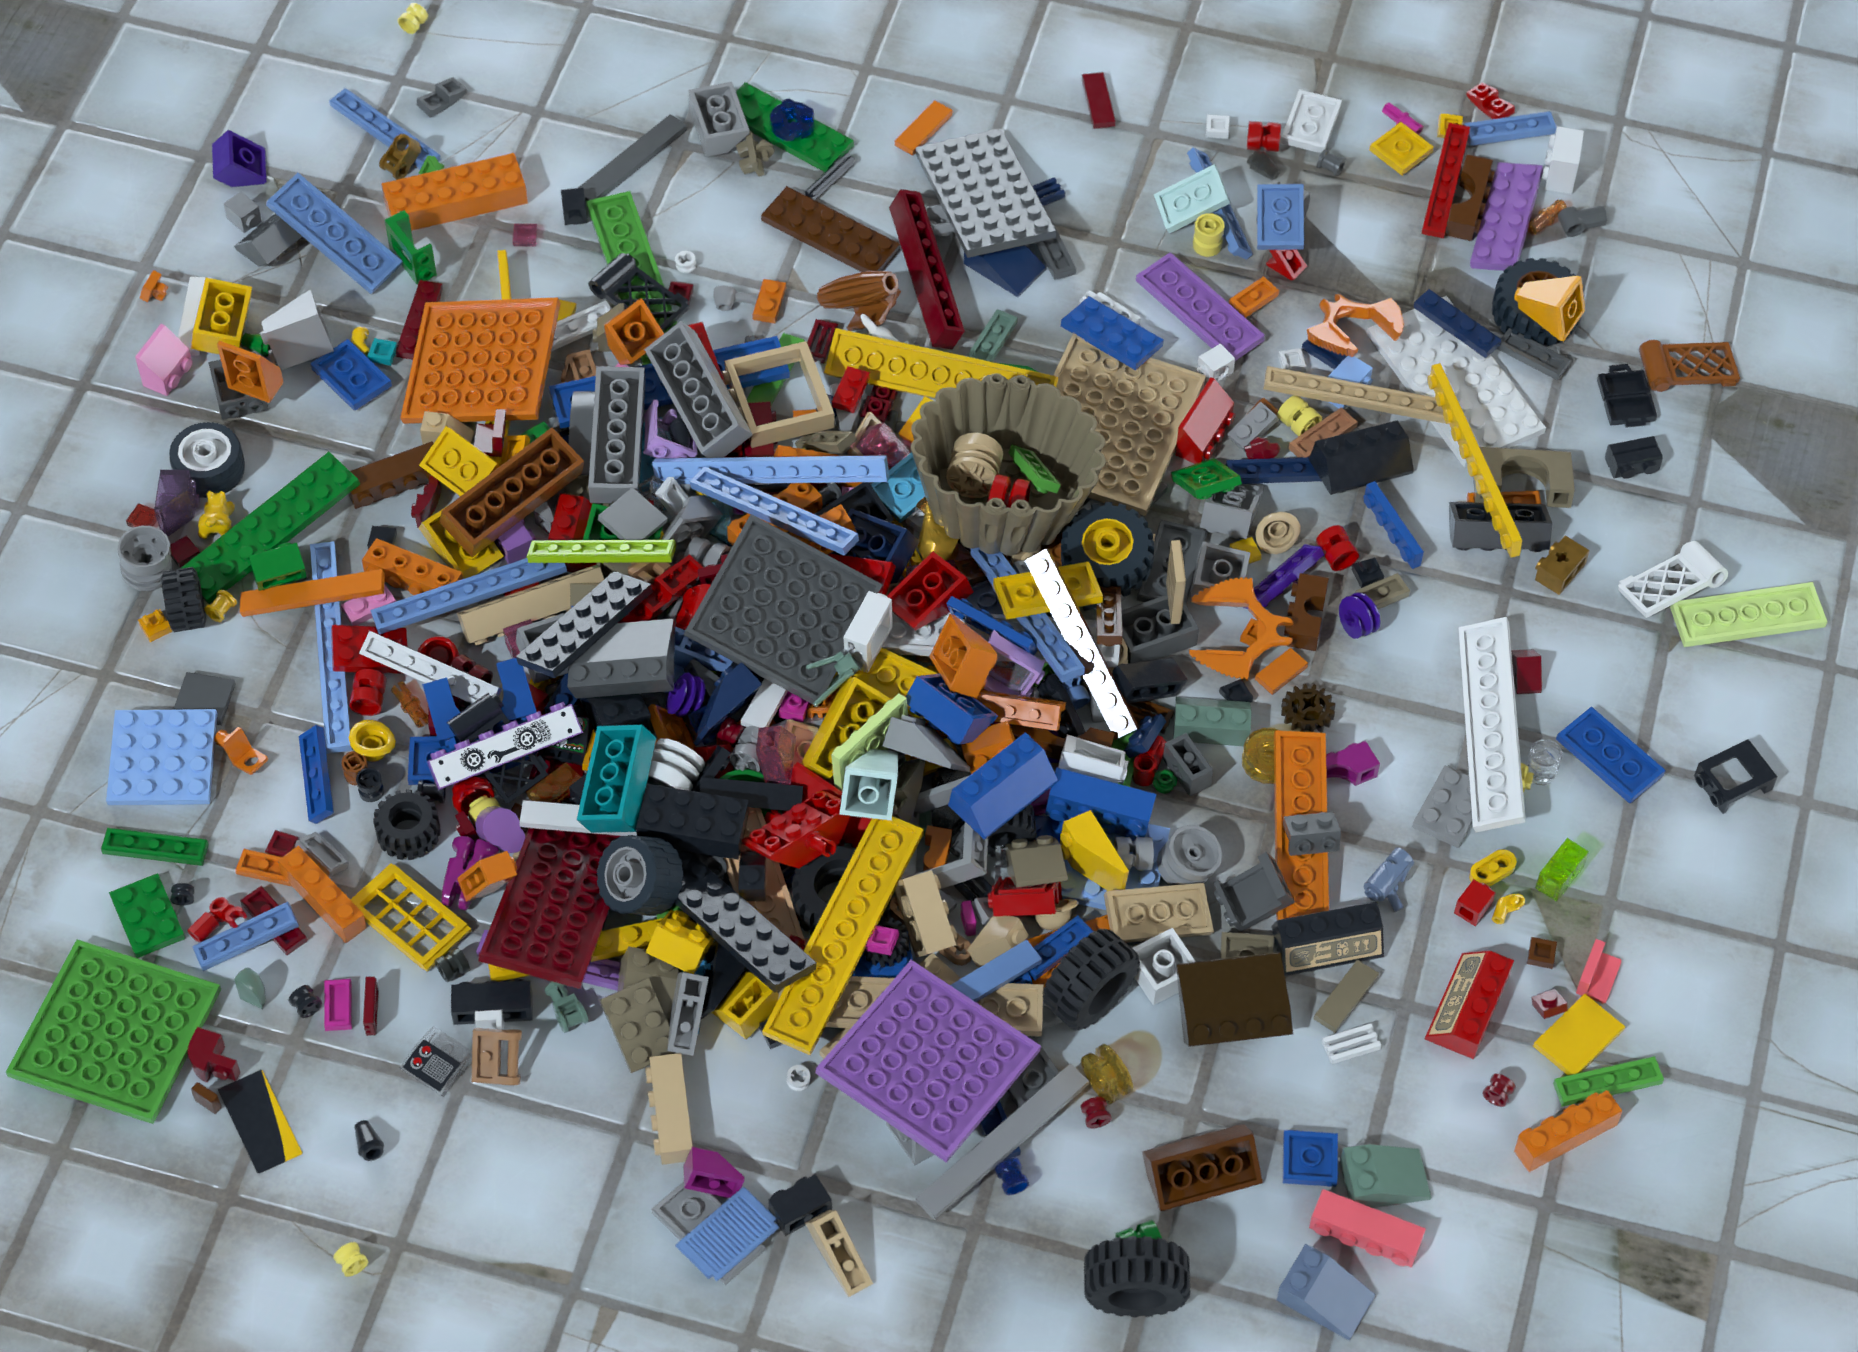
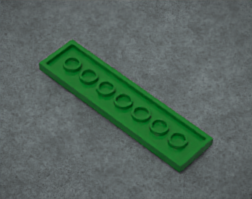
M328 451L182 568H195L198 573L203 599L210 605L216 599L219 590L227 591L252 571L250 555H253L258 550L266 549L268 551L277 548L280 544L289 542L358 487L360 482L356 476Z

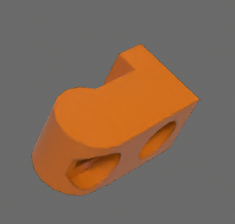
M927 825L925 845L930 846V848L924 855L923 872L947 864L949 848L952 842L951 829Z

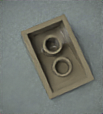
M628 947L620 960L618 991L649 978L669 1024L678 968L647 954L644 949Z

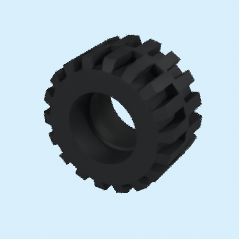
M188 567L163 572L161 583L170 628L173 632L203 628L206 623V615L200 581L195 568Z
M406 789V793H401L400 790L395 791L394 796L389 794L385 797V802H379V809H375L373 822L378 843H380L383 851L387 850L388 855L391 857L397 855V859L403 860L404 857H408V860H413V856L418 855L420 858L424 856L425 851L430 852L433 850L432 844L437 845L441 829L436 805L434 802H431L429 796L425 795L423 797L420 791L412 793V790ZM405 820H416L419 822L418 825L408 830L395 828L397 824Z
M1029 804L988 837L987 855L1004 858L1006 857L1005 844H1011L1015 839L1037 840L1035 814L1032 805Z

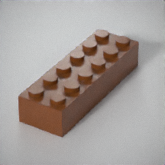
M550 428L441 511L440 524L471 557H474L580 476L583 471L584 460L553 428Z

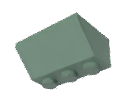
M1175 697L1173 739L1187 733L1193 743L1248 747L1251 732L1250 702Z

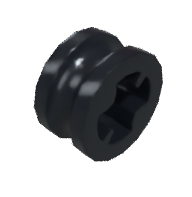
M187 883L174 884L171 887L172 894L170 900L176 905H190L194 902L193 894L195 889Z

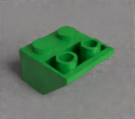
M297 542L293 544L283 543L277 548L268 551L266 549L258 550L249 556L253 577L259 591L307 578Z

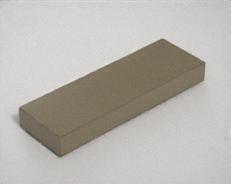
M1356 960L1315 1013L1314 1020L1336 1033L1377 980L1379 973Z

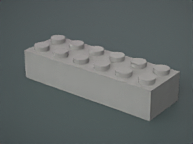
M680 321L644 349L701 454L707 458H723L753 435L693 329Z
M596 367L588 486L590 503H614L632 487L639 492L646 385L645 369L643 367Z

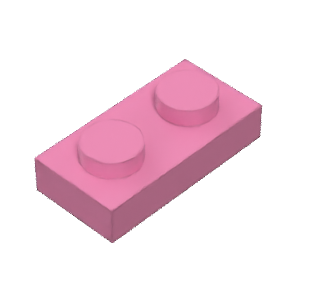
M384 583V594L351 599L341 604V608L352 626H357L372 618L370 610L396 602V599Z

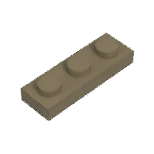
M819 431L804 435L795 442V445L799 449L805 448V450L842 454L850 449V445L857 439L853 432Z

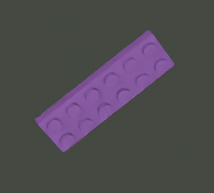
M1498 162L1470 260V267L1472 269L1504 271L1508 266H1513L1514 263L1519 261L1541 182L1543 165Z
M1171 252L1136 275L1137 283L1208 346L1214 348L1222 344L1235 358V361L1264 341L1265 335Z

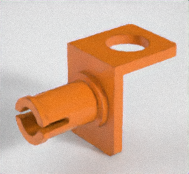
M237 727L231 734L225 730H219L214 736L215 744L225 749L233 766L249 775H253L268 761L266 755L252 748L240 727ZM250 758H258L254 765H245Z

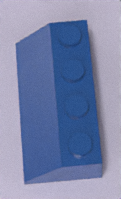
M1025 732L954 787L948 806L985 840L1055 785L1058 779L1044 749Z

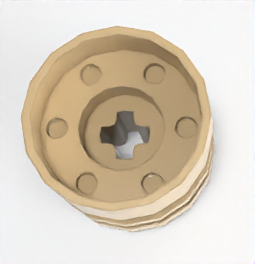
M967 433L960 436L954 443L946 475L948 485L953 491L969 498H982L989 495L996 474H999L1003 458L1001 445L986 434Z

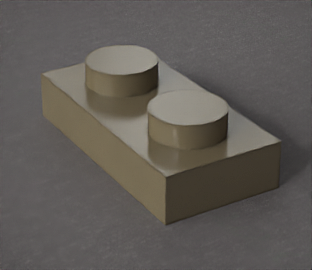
M1398 573L1355 591V593L1366 594L1372 599L1377 609L1409 597L1410 594L1409 588Z

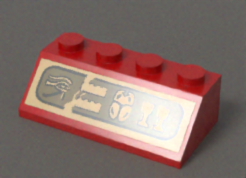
M1490 950L1462 953L1424 1040L1474 1059L1506 986L1514 960Z

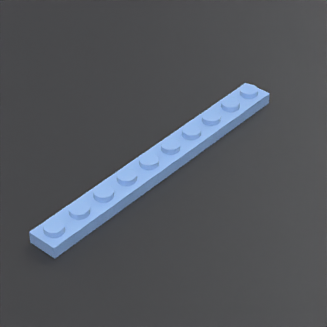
M887 456L654 459L652 462L656 485L663 484L667 477H674L678 484H690L689 481L704 467L744 484L887 482L889 480Z
M335 542L310 544L312 579L317 580L338 576ZM340 601L315 605L327 754L352 751L349 742L350 719L346 672H336L332 668L331 627L332 625H342Z

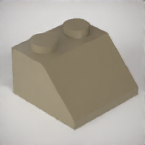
M1044 835L1037 837V840L1034 841L1015 839L1011 844H1005L1007 873L1016 887L1068 881L1061 845L1056 838Z

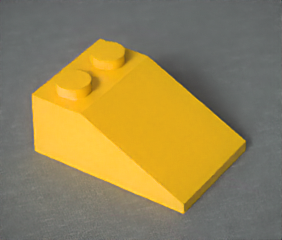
M442 510L423 521L419 527V530L434 551L448 567L462 572L463 579L477 575L504 557L494 541L474 557H471L440 524Z
M1089 810L1064 821L1062 833L1060 834V845L1064 860L1067 859L1071 868L1107 891L1125 890L1129 870L1092 811Z

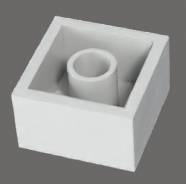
M1557 126L1555 135H1550L1548 148L1552 150H1547L1545 165H1548V167L1544 166L1542 180H1546L1545 190L1572 194L1579 166L1584 131Z
M1173 928L1132 948L1138 953L1140 959L1139 971L1134 978L1153 1006L1179 993L1176 964L1196 962Z

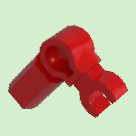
M219 897L211 902L209 906L210 911L208 913L205 912L187 931L195 941L200 943L219 927V922H228L230 927L237 928L238 925L235 920L239 917L246 919L248 916L241 907H234L225 897Z

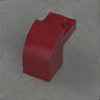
M197 1027L188 1045V1056L195 1074L205 1082H208L211 1074L221 1080L230 1079L236 1081L241 1072L237 1060L221 1055L225 1048L222 1035Z

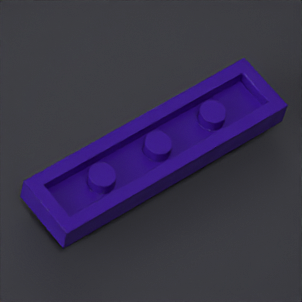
M1303 545L1254 587L1256 598L1264 608L1267 607L1273 598L1282 594L1287 586L1297 581L1300 573H1304L1308 568L1316 565L1317 561L1324 556L1321 547Z

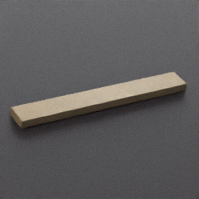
M1271 366L1266 368L1264 390L1446 424L1443 417V409L1437 405L1435 397Z

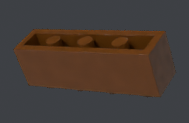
M433 441L351 470L350 472L360 482V485L348 494L355 509L368 506L373 502L390 498L395 494L412 490L417 486L428 483L429 475L431 474L419 465L434 444Z

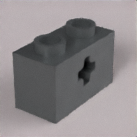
M1187 733L1165 743L1163 760L1189 796L1211 786L1213 769Z

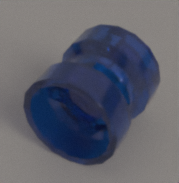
M1018 1158L1007 1159L995 1167L997 1177L1003 1181L1002 1189L1005 1195H1015L1028 1188L1029 1181L1027 1176L1022 1174V1164Z

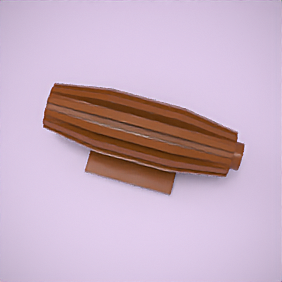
M865 271L840 277L821 286L817 293V299L825 309L854 308L855 314L846 327L848 331L866 328L862 323L861 314L869 317L876 326L883 324L890 309L895 306L901 291L897 289L899 288V281L891 271Z

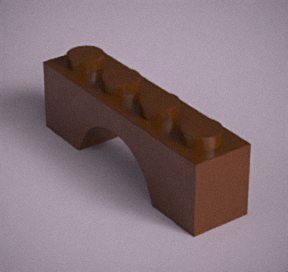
M1466 154L1459 186L1464 188L1471 198L1462 203L1452 204L1445 236L1472 241L1473 234L1479 232L1481 220L1478 219V216L1483 217L1486 203L1482 202L1483 199H1488L1491 188L1487 184L1493 182L1495 170L1491 169L1493 160Z
M1012 724L1011 730L1015 740L1026 732L1044 749L1047 758L1060 760L1066 738L1057 737L1047 729ZM1090 727L1077 738L1112 748L1115 733Z

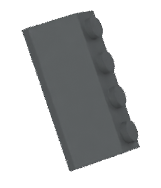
M275 213L234 245V248L257 266H272L280 260L279 255L281 253H288L297 246L295 244L297 240L305 238Z

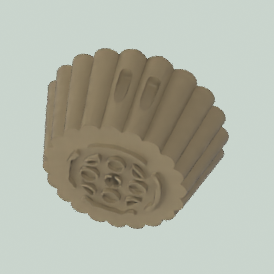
M995 373L987 375L982 381L966 378L959 381L956 388L946 387L940 389L936 393V401H929L921 406V419L913 422L911 426L914 438L911 444V451L934 521L938 525L944 526L945 533L949 537L960 539L961 543L967 548L979 547L986 554H996L1000 551L1005 555L1012 556L1018 554L1020 550L1029 553L1036 551L1040 545L1051 544L1058 534L1063 533L1065 526H1068L1096 485L1098 475L1106 463V459L1101 453L1105 446V439L1103 435L1095 431L1097 427L1096 419L1087 412H1081V403L1071 396H1061L1058 388L1051 384L1036 385L1033 380L1023 375H1018L1008 380L1001 374ZM967 433L986 434L995 439L1003 450L999 475L1010 477V492L1017 479L1027 480L1028 478L1020 471L1021 468L1013 463L1014 460L1008 454L1011 445L1033 451L1061 486L1057 493L1048 491L1045 494L1037 491L1034 488V484L1031 483L1029 503L1025 500H1017L1011 505V508H1006L1004 502L999 498H992L988 501L989 495L982 498L962 496L958 492L953 491L946 479L954 443L960 436Z

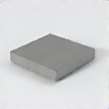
M633 487L598 516V520L620 540H647L666 524L668 519Z

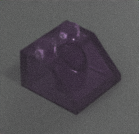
M160 470L154 510L160 530L168 537L194 519L195 510L200 507V495L196 494V481L192 480L190 470Z

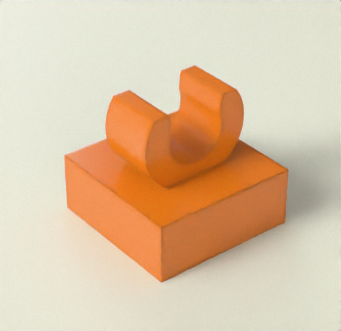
M153 270L142 288L140 299L147 303L152 295L157 300L162 301L164 299L168 286L159 283L162 274Z

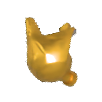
M926 503L918 550L923 560L934 551L955 568V562H959L956 560L959 552L957 546L959 539L951 538L945 533L944 526H940L934 521L932 511L928 503Z

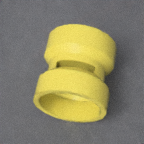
M411 3L406 9V13H403L398 18V24L405 32L414 34L419 29L420 24L427 20L428 13L421 5Z

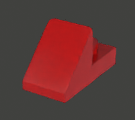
M1269 250L1273 257L1266 265L1289 280H1295L1307 267L1298 250Z

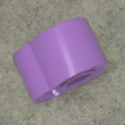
M490 806L482 810L477 816L475 823L477 834L482 840L494 845L499 850L517 853L521 850L525 840V834L520 828V821L511 810Z

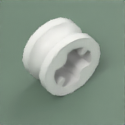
M681 251L676 255L675 263L678 271L690 273L695 270L696 259L692 252Z
M795 1065L788 1070L787 1084L789 1088L795 1091H802L809 1086L811 1077L809 1070L805 1066ZM794 1074L798 1076L804 1075L803 1082L801 1083L799 1080L794 1082Z

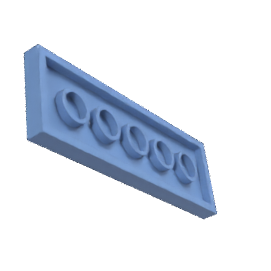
M299 173L294 175L266 203L267 207L370 294L402 265L400 258Z

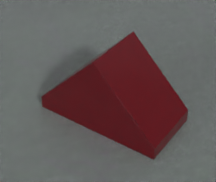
M1534 649L1511 650L1516 693H1541V655Z

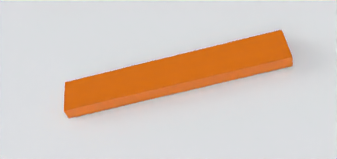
M382 569L280 585L262 591L258 589L241 592L240 614L242 617L384 594L385 573Z

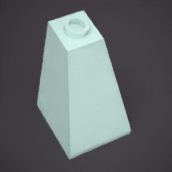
M871 749L846 766L840 806L841 815L882 820L892 819L898 777V752Z

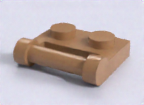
M475 1028L473 1030L471 1082L500 1085L520 1084L521 1075L518 1074L519 1040L522 1039L521 1030ZM501 1040L508 1041L507 1074H500Z

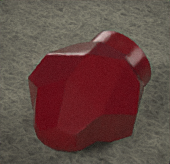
M1261 437L1253 439L1250 445L1244 446L1247 459H1271L1280 453L1278 443H1270L1268 439Z

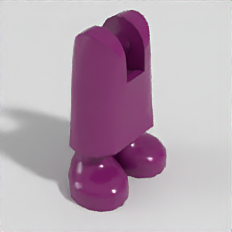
M458 836L452 842V848L456 852V857L449 858L441 902L443 905L451 907L456 894L460 895L459 909L467 911L473 900L466 902L457 878L479 860L499 854L500 851L497 847L484 840H477L475 844L470 837ZM473 854L472 860H469V863L467 864L468 857Z

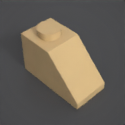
M424 412L420 428L422 445L431 441L434 443L445 426L452 428L470 443L473 442L474 430L451 415Z
M992 916L967 950L976 966L980 968L1025 941L1029 935L1019 918L1013 916Z

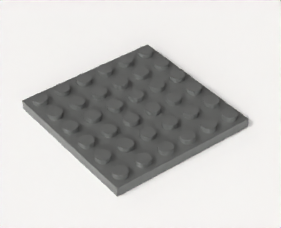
M751 514L685 630L684 635L737 664L742 662L750 671L813 704L829 687L837 672L834 667L837 661L809 670L806 669V666L832 657L839 652H842L844 655L843 637L868 591L877 594L882 584Z

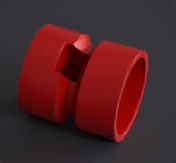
M1249 121L1247 150L1259 151L1261 148H1264L1265 151L1278 152L1281 123L1268 122L1266 125H1263L1259 121Z
M1334 525L1328 527L1316 538L1318 547H1321L1325 559L1333 571L1347 569L1359 558V553L1350 541L1343 526Z
M372 669L357 671L354 676L353 691L351 692L349 702L350 709L364 716L379 714L382 710L383 694L386 689V676Z

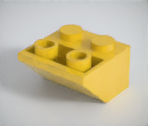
M670 910L656 926L646 953L687 973L694 974L702 964L714 938L702 926L688 918L686 913L679 910Z
M743 972L711 1013L747 1040L759 1027V1023L765 1021L771 1015L778 1001L779 994L778 992L774 993L753 973Z

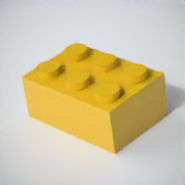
M205 278L192 334L191 349L219 354L217 346L219 341L240 348L250 306L251 286Z

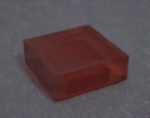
M138 503L126 520L127 526L132 528L154 526L160 517V512Z

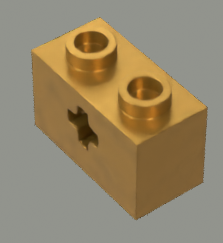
M1565 535L1559 543L1557 541L1554 542L1546 558L1542 557L1535 567L1537 570L1535 581L1560 595L1585 566L1590 550Z

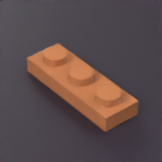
M1341 407L1291 441L1288 449L1298 458L1310 457L1315 441L1349 433L1357 428V421Z

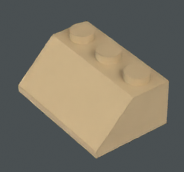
M932 870L899 880L894 891L915 958L956 945L957 933L954 926L949 924L947 918L949 914L948 905L944 899H941L939 893L941 884L936 874L933 875Z

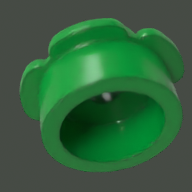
M1170 770L1157 771L1153 778L1155 789L1164 794L1171 792L1178 782L1177 777Z

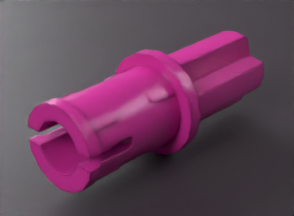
M1390 102L1386 103L1382 108V112L1396 122V125L1402 122L1418 135L1423 130V125L1412 119L1408 112L1403 113Z

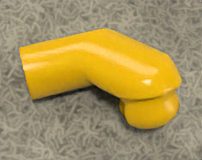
M358 326L352 331L351 342L368 358L370 348L364 343V340L368 338L366 335H369V331L365 327Z

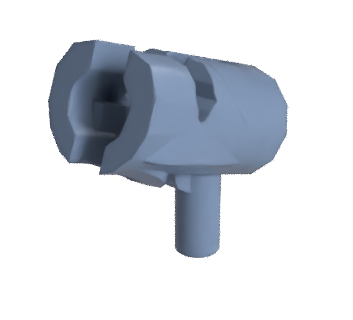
M1399 847L1395 848L1364 883L1365 895L1372 901L1380 902L1384 901L1387 897L1395 912L1403 909L1404 906L1396 893L1398 890L1397 884L1405 880L1408 872L1414 865L1412 857L1405 850Z

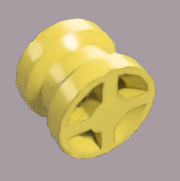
M356 1242L345 1244L333 1256L336 1263L341 1264V1270L346 1277L358 1274L368 1264V1259L365 1255L360 1254V1247Z

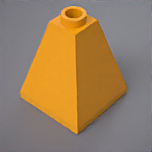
M1581 276L1525 282L1523 287H1519L1515 292L1514 299L1518 302V308L1563 342L1585 312Z

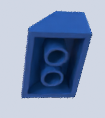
M940 673L917 676L906 695L907 705L910 706L909 709L912 713L923 716L929 721L928 724L932 728L943 731L948 735L947 738L957 745L972 743L998 717L997 714L977 699L950 691Z

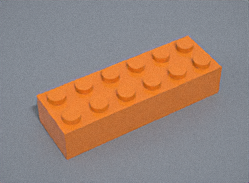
M515 153L381 183L389 217L405 210L409 215L412 231L528 204L526 185Z

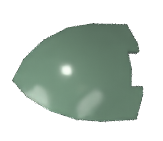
M244 968L234 978L241 1000L263 1009L266 1002L264 984L255 971L251 968Z

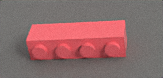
M1322 1189L1309 1226L1319 1235L1337 1238L1347 1246L1355 1245L1365 1249L1367 1253L1373 1256H1383L1391 1259L1396 1265L1409 1266L1411 1268L1426 1228Z

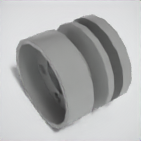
M138 526L131 528L120 538L117 550L123 580L130 587L139 591H152L161 588L163 572L173 570L171 548L167 535L162 530L153 526Z

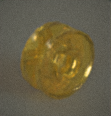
M1262 728L1252 732L1247 737L1241 757L1243 769L1253 780L1263 784H1274V732L1278 730L1275 728Z
M1102 1044L1095 1048V1054L1089 1052L1081 1057V1065L1090 1085L1099 1097L1106 1099L1108 1104L1119 1100V1094L1125 1096L1133 1091L1132 1079L1125 1064L1110 1046Z

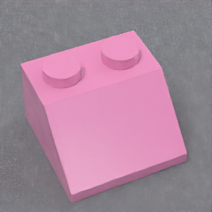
M163 324L159 325L135 356L143 386L168 396L172 389L177 387L181 377L192 366L189 348Z

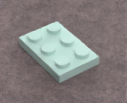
M1215 164L1154 194L1164 225L1169 234L1196 221L1200 215L1212 213L1230 204L1219 170Z

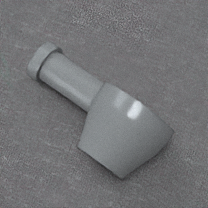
M717 286L714 288L713 297L715 305L721 311L730 310L735 301L756 305L757 294L739 293L730 286Z

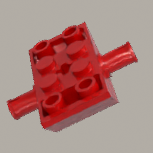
M825 790L815 792L804 802L794 805L791 810L783 815L776 810H770L771 813L767 812L765 815L766 825L752 831L750 835L741 841L743 845L772 861L799 869L821 854L830 857V854L833 855L835 853L836 845L842 839L850 816L840 814V798Z

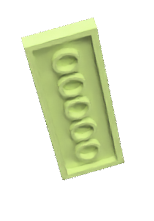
M1813 582L1681 600L1670 606L1684 647L1824 628L1827 624V619Z

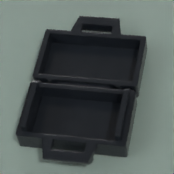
M1628 364L1609 365V373L1598 374L1597 383L1610 426L1625 424L1626 428L1646 426V422L1656 421L1657 413L1652 396L1649 394L1650 389L1643 369L1632 371Z

